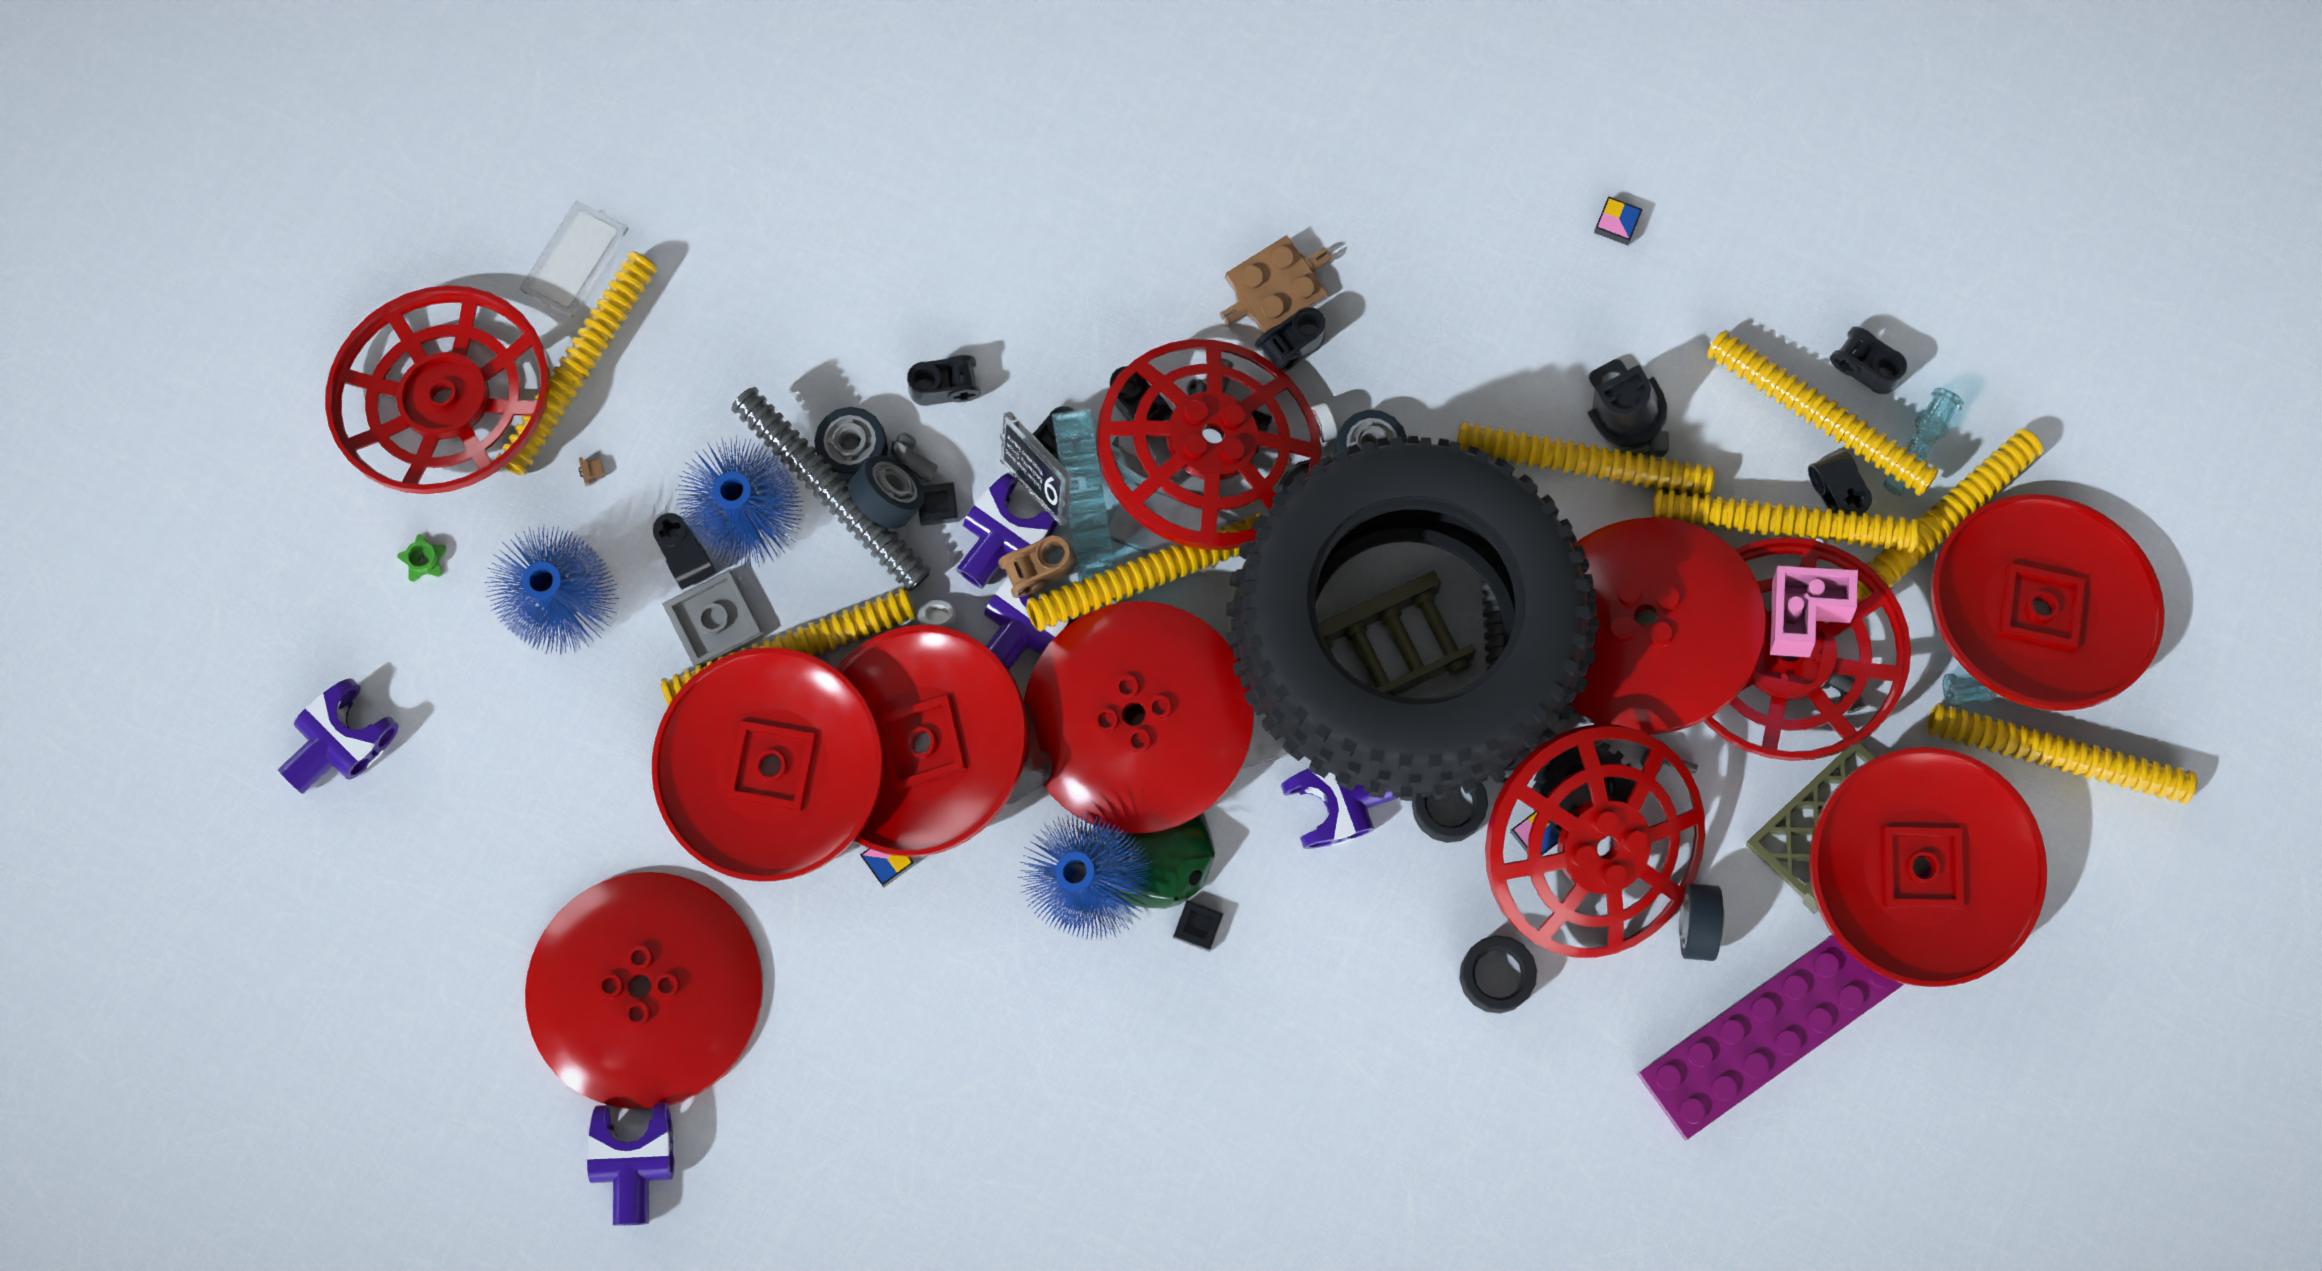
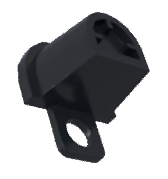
M1614 359L1589 374L1590 383L1594 388L1592 409L1587 414L1595 429L1606 441L1618 447L1634 448L1650 442L1662 430L1666 423L1668 409L1663 391L1654 376L1648 379L1640 365L1627 370L1621 360ZM1609 372L1620 374L1601 384V379L1605 374Z

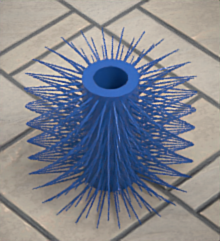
M731 442V463L728 452L726 457L725 448L723 454L722 451L720 453L722 462H720L710 447L723 473L721 474L715 466L720 476L700 455L698 456L709 472L704 469L705 473L700 469L698 470L704 475L705 479L697 476L694 477L701 481L691 477L687 479L700 482L705 486L693 482L691 484L704 488L685 485V487L699 490L684 491L700 494H679L695 496L682 498V500L700 501L692 502L700 504L682 502L683 504L697 506L692 508L684 507V509L689 510L695 509L694 511L684 512L688 514L693 513L692 515L698 514L692 517L687 516L691 519L697 518L692 520V522L689 521V524L695 522L690 526L691 528L694 526L698 527L696 531L699 533L695 536L697 537L699 534H702L703 537H699L700 541L703 538H706L707 541L710 539L715 547L714 550L717 548L715 555L722 546L719 558L723 554L724 543L727 539L728 543L723 560L730 546L731 554L735 543L734 559L738 545L741 552V542H743V558L744 541L746 545L745 564L747 544L749 557L750 548L752 552L751 544L753 551L755 547L757 555V551L760 548L759 542L769 557H771L758 531L760 530L765 537L761 529L785 553L774 537L776 535L774 532L776 531L781 535V530L778 527L782 530L785 527L780 524L788 527L791 525L784 524L777 519L786 523L790 521L778 517L796 520V518L785 516L798 514L781 511H802L785 508L800 507L799 505L791 504L803 501H787L798 497L786 496L792 494L790 490H793L790 488L791 486L785 487L791 485L786 482H788V479H792L789 476L786 477L782 470L779 471L781 469L779 465L775 467L778 464L777 461L768 469V467L766 468L768 463H763L765 458L763 457L761 462L759 460L761 452H758L756 456L753 454L754 458L752 460L751 450L746 464L749 444L743 458L745 443L741 456L739 442L737 465L736 445L734 443L733 459ZM777 468V470L775 471L776 474H775V475H773L774 473L771 474V472Z
M543 527V551L541 550L540 533L538 539L540 551L537 543L535 547L532 535L531 546L533 550L530 547L522 551L516 543L514 544L530 566L503 543L527 569L504 553L505 556L516 564V566L511 564L508 568H505L510 571L504 572L512 575L509 577L514 579L502 577L496 579H505L503 580L505 582L494 581L484 583L508 584L488 587H510L500 588L499 590L507 591L494 594L510 595L497 598L506 599L493 605L500 603L505 605L497 606L492 610L506 607L501 611L508 613L499 617H507L508 619H504V622L513 619L512 621L516 624L509 629H514L513 633L517 631L516 636L520 634L518 632L520 629L522 630L521 632H525L524 634L521 633L520 640L524 636L525 643L529 633L530 644L534 634L533 647L537 642V637L539 639V647L544 636V646L548 634L547 650L552 637V653L554 636H556V652L559 637L561 655L562 630L564 644L566 640L565 632L567 636L569 633L571 640L572 632L574 635L577 633L578 636L580 635L581 638H584L581 631L591 638L575 615L594 631L576 612H579L601 628L590 616L597 619L600 615L593 612L597 609L609 611L595 607H604L596 604L608 602H600L601 600L597 599L610 600L619 598H593L603 595H615H595V593L611 591H597L610 586H594L608 583L598 582L609 578L601 577L612 571L602 574L596 573L598 571L602 572L607 568L600 569L604 565H599L598 563L601 560L603 561V559L593 561L590 559L591 557H587L594 553L592 550L586 556L584 555L585 552L581 553L579 546L581 544L584 545L585 540L580 543L581 539L579 538V542L575 543V537L572 541L573 545L568 552L570 546L566 541V533L562 543L560 537L556 549L557 529L553 545L551 536L548 549V532L546 535V546V543L544 545Z
M1072 812L1073 831L1070 829L1069 819L1067 821L1071 839L1066 826L1064 831L1067 837L1063 832L1062 826L1060 830L1063 836L1056 826L1060 835V841L1058 843L1055 840L1057 844L1053 846L1052 850L1049 848V841L1043 843L1048 849L1033 843L1058 860V862L1028 849L1057 865L1026 856L1047 866L1031 864L1029 867H1034V869H1039V871H1028L1025 873H1043L1030 874L1033 876L1024 877H1038L1029 879H1042L1033 880L1039 882L1031 884H1044L1031 886L1033 888L1028 889L1035 890L1034 888L1042 891L1035 894V896L1043 894L1036 898L1040 899L1052 893L1048 897L1043 898L1044 900L1050 899L1045 901L1039 909L1047 903L1049 904L1039 916L1052 906L1046 913L1047 915L1053 910L1048 918L1049 920L1054 915L1051 924L1059 916L1056 923L1057 925L1062 919L1059 930L1065 922L1064 930L1070 923V931L1074 923L1073 934L1078 925L1077 937L1082 923L1083 937L1085 923L1087 922L1086 940L1091 922L1092 940L1094 934L1093 920L1096 926V939L1098 935L1096 914L1099 920L1101 937L1103 930L1101 931L1102 926L1104 931L1106 930L1103 916L1106 919L1107 925L1109 923L1107 917L1109 918L1112 930L1114 927L1112 920L1117 926L1114 919L1116 916L1119 921L1120 918L1123 922L1125 921L1118 913V911H1121L1124 914L1119 908L1121 905L1126 907V914L1131 911L1127 906L1141 911L1115 892L1146 905L1116 889L1148 898L1127 888L1143 890L1145 887L1141 886L1139 888L1140 885L1136 883H1146L1149 881H1131H1141L1145 879L1139 878L1149 877H1136L1145 875H1132L1141 874L1134 872L1143 870L1130 871L1143 868L1132 863L1140 860L1139 858L1130 860L1138 857L1136 855L1142 853L1141 851L1122 861L1126 857L1131 856L1130 854L1124 855L1137 845L1135 843L1130 849L1125 851L1133 843L1131 841L1121 849L1129 840L1128 838L1120 845L1126 836L1125 834L1119 840L1123 830L1114 839L1118 831L1117 829L1112 835L1115 824L1109 831V823L1104 831V823L1100 831L1101 820L1097 828L1095 820L1092 831L1090 821L1087 834V816L1083 831L1082 813L1080 833L1078 815L1076 819L1077 840Z

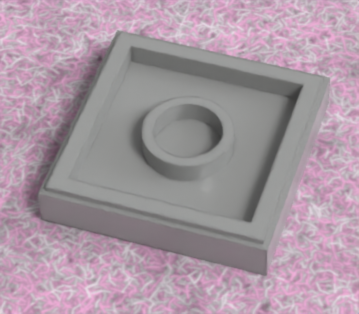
M731 569L662 603L694 668L697 665H701L703 668L707 666V662L710 660L715 662L718 660V657L728 656L731 652H737L765 638Z

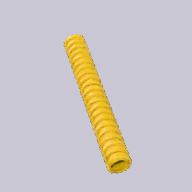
M637 252L628 253L626 256L628 262H622L620 265L622 271L615 273L616 280L609 282L608 286L610 289H605L602 293L604 298L598 299L596 302L598 308H593L590 312L592 317L585 319V328L580 327L577 332L579 337H574L571 341L573 346L567 347L565 350L566 357L561 356L559 359L561 365L555 366L552 370L554 375L550 376V390L544 414L538 428L526 446L504 466L510 472L519 476H525L527 473L525 467L533 464L532 457L538 456L540 453L538 447L546 444L544 438L551 436L553 433L551 427H556L559 423L557 418L564 416V407L569 408L571 405L569 399L577 396L576 389H581L584 385L582 379L589 377L590 373L588 370L595 368V359L600 360L602 357L600 351L608 348L607 341H612L615 337L613 331L620 329L619 322L626 320L627 316L625 313L631 312L633 309L631 304L639 300L637 294L644 292L645 287L643 285L650 283V274L654 275L657 272L655 264L644 255ZM539 395L535 396L534 401H538ZM522 416L521 420L523 423L522 425H516V434L509 436L511 442L509 444L505 443L502 447L504 452L518 439L531 416Z
M1724 330L1713 340L1707 351V358L1710 360L1716 358L1717 364L1720 366L1725 364L1727 366L1726 370L1730 373L1736 371V377L1739 379L1745 377L1746 383L1749 385L1754 383L1756 385L1755 389L1759 392L1765 390V396L1768 398L1774 396L1776 398L1775 402L1779 405L1782 402L1786 404L1785 409L1788 411L1794 409L1797 417L1803 415L1806 417L1805 422L1808 424L1811 422L1815 423L1814 428L1817 430L1823 428L1826 436H1835L1834 441L1837 443L1844 442L1846 449H1855V455L1860 456L1862 454L1865 456L1864 460L1866 462H1875V468H1884V474L1887 476L1893 474L1896 476L1894 480L1898 483L1901 480L1904 481L1907 489L1911 487L1916 489V495L1924 494L1939 473L1937 472L1939 469L1937 466L1934 465L1931 468L1928 466L1926 459L1920 461L1917 459V453H1908L1906 446L1900 448L1897 446V440H1888V435L1884 432L1880 435L1877 433V427H1868V422L1864 419L1860 422L1857 420V414H1848V409L1844 406L1840 409L1837 407V401H1828L1826 394L1820 396L1817 394V388H1808L1806 381L1800 383L1797 375H1788L1789 370L1786 368L1780 370L1777 362H1768L1769 357L1766 355L1760 357L1757 349L1751 351L1749 349L1750 345L1746 342L1743 344L1739 343L1740 338L1737 336L1731 338L1730 332Z
M1463 421L1459 428L1457 442L1460 443V450L1467 451L1471 445L1489 453L1488 456H1492L1494 461L1499 457L1504 458L1503 460L1507 461V463L1510 460H1515L1516 465L1526 462L1527 467L1537 464L1539 469H1544L1545 466H1548L1550 471H1556L1559 468L1562 473H1567L1570 470L1573 471V475L1577 476L1581 472L1585 473V477L1588 478L1591 475H1596V479L1602 480L1603 477H1608L1610 482L1619 479L1621 484L1631 481L1632 486L1642 483L1643 488H1649L1650 485H1653L1655 490L1662 487L1666 488V492L1675 489L1678 490V494L1686 491L1689 492L1690 496H1693L1694 493L1701 494V498H1705L1706 494L1711 495L1714 485L1715 470L1710 465L1706 468H1702V464L1696 463L1695 466H1690V462L1684 461L1683 464H1679L1677 459L1667 462L1666 457L1656 460L1654 455H1649L1648 458H1645L1643 453H1637L1634 456L1631 451H1625V454L1620 453V449L1616 448L1611 452L1605 446L1600 450L1594 444H1591L1589 448L1585 447L1583 442L1573 445V441L1568 440L1567 443H1562L1560 438L1550 441L1549 436L1539 439L1538 434L1528 437L1526 432H1521L1520 435H1517L1515 430H1509V433L1503 432V428H1498L1495 431L1492 430V426L1488 425L1484 429L1480 428V424L1477 423L1473 427L1468 426L1469 422Z
M2018 429L2014 436L2009 437L2006 443L1998 447V451H1993L1989 458L1984 459L1981 465L1974 468L1973 473H1968L1965 480L1959 481L1956 487L1949 490L1948 495L1942 496L1940 502L1934 503L1930 510L1924 512L1923 517L1917 518L1918 523H1920L1918 545L1913 553H1909L1907 548L1896 551L1895 547L1890 546L1888 550L1882 549L1881 554L1876 555L1873 558V562H1868L1866 565L1873 569L1891 589L1893 583L1899 582L1901 576L1909 573V568L1917 566L1918 561L1926 557V553H1931L1935 546H1939L1943 542V538H1948L1965 517L1984 506L1985 501H1990L1994 496L1993 494L1999 493L2002 487L2009 484L2010 479H2015L2018 472L2024 471L2027 465L2033 463L2036 457L2042 455L2043 446L2038 437L2026 429ZM1859 580L1857 582V603L1872 594L1865 584Z
M1658 489L1655 492L1652 517L1670 518L1694 525L1701 524V528L1705 529L1707 525H1711L1714 530H1719L1720 526L1725 527V531L1737 528V532L1742 533L1746 529L1749 530L1750 534H1755V531H1761V535L1764 536L1771 532L1774 537L1785 534L1786 537L1797 535L1798 538L1802 539L1806 536L1810 537L1811 540L1822 538L1824 543L1831 539L1834 540V544L1846 541V545L1850 546L1853 542H1857L1859 547H1864L1865 544H1871V548L1883 545L1884 550H1888L1891 546L1895 547L1896 551L1907 548L1909 553H1913L1917 548L1920 532V523H1918L1916 518L1909 522L1906 521L1905 517L1894 520L1893 516L1890 515L1883 519L1880 514H1875L1874 517H1869V513L1857 516L1855 511H1851L1850 515L1844 514V510L1832 513V509L1829 508L1822 512L1819 507H1814L1813 510H1808V506L1796 509L1794 504H1790L1789 508L1783 507V503L1771 506V502L1766 501L1765 505H1761L1759 500H1754L1752 504L1747 503V499L1735 502L1733 497L1726 501L1723 500V496L1711 499V495L1707 494L1705 498H1700L1698 493H1694L1693 497L1687 496V492L1675 495L1673 490H1670L1669 494H1665L1663 489Z
M1261 513L1253 514L1252 518H1243L1242 523L1234 521L1231 526L1224 525L1221 527V531L1216 529V533L1248 530L1252 528L1253 523ZM1180 544L1178 547L1170 545L1168 551L1160 549L1157 555L1149 553L1146 559L1138 557L1136 563L1128 561L1125 563V567L1117 565L1114 571L1106 569L1103 575L1096 573L1092 579L1089 577L1083 578L1082 583L1078 581L1072 582L1070 588L1064 585L1061 586L1059 592L1053 589L1049 592L1048 596L1045 593L1040 594L1038 600L1029 598L1026 605L1027 613L1032 625L1038 631H1043L1046 625L1054 627L1057 621L1064 623L1067 622L1068 617L1075 619L1079 616L1080 612L1083 615L1088 614L1090 608L1098 610L1101 604L1104 606L1111 605L1112 600L1120 602L1123 596L1125 598L1132 597L1133 592L1141 594L1144 588L1151 590L1154 589L1155 584L1162 586L1166 580L1169 582L1175 581L1176 576L1183 578L1187 575V572L1193 574L1197 572L1198 568L1201 570L1206 569L1208 564L1214 566L1218 564L1219 560L1225 562L1229 560L1230 556L1232 558L1238 557L1239 548L1203 550Z
M900 588L898 589L899 593L895 595L889 592L887 593V598L876 597V602L874 603L868 600L865 602L866 606L860 608L859 605H855L853 611L842 610L843 614L837 616L836 613L831 614L832 619L826 620L821 618L820 623L816 625L814 622H810L808 628L797 627L798 631L795 633L789 630L786 632L787 636L781 638L780 635H776L774 641L770 642L769 639L763 640V645L758 646L755 643L752 644V648L776 647L804 652L811 656H814L817 652L823 655L825 654V649L831 648L832 651L836 650V645L842 644V646L848 645L847 641L851 639L857 642L859 641V636L870 637V632L876 631L878 634L881 632V628L887 626V629L893 628V623L904 624L903 620L906 618L912 621L915 619L914 615L916 614L907 590ZM708 661L707 666L713 663V661ZM701 665L695 666L696 670L692 672L689 669L684 670V675L679 676L677 673L673 674V679L671 680L667 678L661 679L660 686L668 706L679 690L703 669Z
M1937 703L1932 708L1928 718V735L1935 737L1939 734L1942 740H1947L1950 737L1954 743L1963 741L1964 745L1968 747L1972 744H1975V747L1980 750L1987 747L1988 752L1994 753L1998 750L2002 756H2007L2009 753L2013 759L2023 757V760L2028 763L2035 760V764L2039 766L2046 763L2050 769L2058 766L2061 772H2067L2069 769L2072 775L2077 776L2082 773L2083 777L2087 779L2094 776V779L2098 782L2106 779L2109 785H2114L2117 782L2121 788L2130 786V789L2135 792L2142 789V792L2147 795L2154 792V795L2158 798H2162L2165 795L2167 800L2175 801L2178 799V802L2184 805L2193 798L2196 791V773L2192 770L2184 773V769L2181 767L2172 769L2170 764L2165 763L2160 766V763L2155 760L2148 763V760L2144 757L2136 760V757L2132 754H2128L2125 757L2123 752L2115 751L2112 753L2110 748L2105 747L2100 750V747L2095 744L2088 747V744L2084 741L2076 744L2073 738H2068L2065 741L2062 735L2052 737V734L2047 731L2040 734V731L2036 728L2028 731L2027 726L2024 725L2017 728L2015 723L2008 722L2006 725L2002 719L1992 721V718L1987 715L1980 718V714L1976 712L1968 715V711L1965 709L1957 712L1954 706H1949L1946 709L1942 703Z

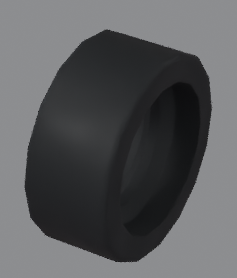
M1477 782V790L1469 793L1473 802L1472 812L1469 818L1458 826L1449 827L1435 821L1428 812V797H1422L1421 793H1417L1416 800L1412 801L1414 819L1421 831L1432 839L1445 843L1462 841L1473 835L1485 819L1488 808L1487 792L1482 782Z
M1495 935L1481 939L1469 949L1460 966L1459 980L1463 993L1474 1006L1485 1012L1501 1014L1515 1010L1530 997L1536 986L1537 967L1533 955L1524 944L1511 937ZM1494 951L1505 952L1512 956L1519 964L1521 970V983L1517 990L1510 996L1503 998L1491 997L1484 993L1477 985L1475 979V968L1480 958Z

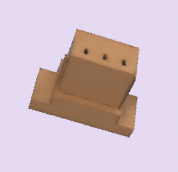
M582 457L579 458L580 477L584 479L585 487L589 486L588 482H591L593 479L604 477L601 459L587 462L583 461Z

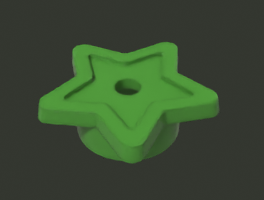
M418 534L415 542L410 544L406 551L398 553L397 557L409 566L408 579L414 582L424 574L440 577L442 572L439 560L447 549L445 545L429 544L422 534ZM421 556H426L424 562L420 561Z

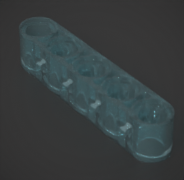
M1089 408L1052 414L1073 550L1077 558L1076 569L1079 583H1082V579L1085 577L1092 579L1096 573L1103 575L1104 570L1111 569L1114 571L1115 568Z

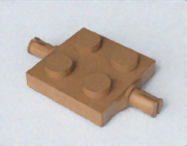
M1285 235L1226 272L1225 279L1234 290L1237 303L1220 312L1222 320L1225 319L1224 323L1229 326L1232 322L1246 315L1256 322L1262 333H1265L1270 328L1288 319L1298 310L1305 307H1314L1324 301L1328 294L1318 281L1315 270L1332 261L1330 253L1327 254L1328 250L1323 247L1320 251L1306 258L1298 252L1289 237Z

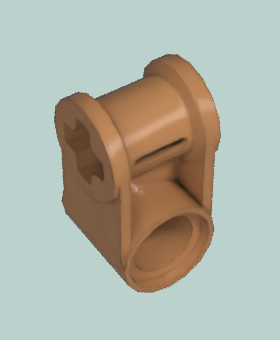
M1052 535L1025 548L1009 552L1001 557L998 563L1000 568L1006 570L1013 586L1011 589L1012 596L1020 598L1030 595L1062 577L1068 576L1075 569L1077 558L1073 549L1064 539ZM1063 549L1065 553L1062 561L1054 565L1049 564L1048 558L1051 552Z

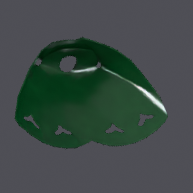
M1204 813L1175 828L1153 833L1132 834L1129 840L1121 847V849L1132 841L1133 843L1125 851L1130 849L1135 843L1137 845L1134 846L1133 851L1137 848L1139 850L1134 853L1137 854L1143 850L1138 855L1144 858L1132 863H1144L1145 865L1143 866L1147 867L1130 871L1143 870L1134 872L1141 874L1132 875H1145L1136 877L1149 878H1139L1145 880L1131 882L1149 881L1146 883H1136L1140 885L1139 888L1142 886L1145 887L1144 889H1149V891L1127 888L1148 897L1145 898L1116 889L1146 905L1117 892L1115 893L1132 905L1143 908L1166 909L1178 906L1204 887L1215 857L1214 843ZM1127 837L1126 839H1124V840L1120 843V845H1121L1122 843H1124L1129 837ZM1195 870H1199L1201 872L1200 878L1195 884L1191 885L1189 883L1190 874Z

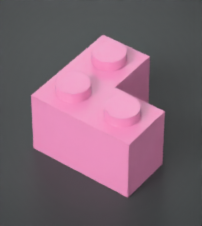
M1777 566L1772 581L1770 655L1810 657L1816 641V621L1851 623L1857 608L1858 570Z

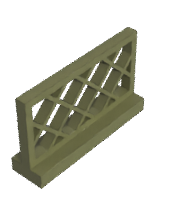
M1860 743L1837 756L1746 843V846L1804 899L1803 904L1814 914L1818 911V907L1814 899L1811 881L1804 885L1792 874V861H1809V854H1792L1791 835L1813 834L1819 816L1818 809H1822L1825 802L1818 801V788L1823 783L1840 784L1847 777L1845 776V762L1850 757L1856 754L1865 763L1876 758ZM1839 769L1840 776H1831ZM1812 794V801H1805ZM1795 809H1813V828L1791 827L1790 814ZM1785 820V827H1777ZM1769 834L1786 835V853H1770L1760 842ZM1779 861H1786L1787 868Z

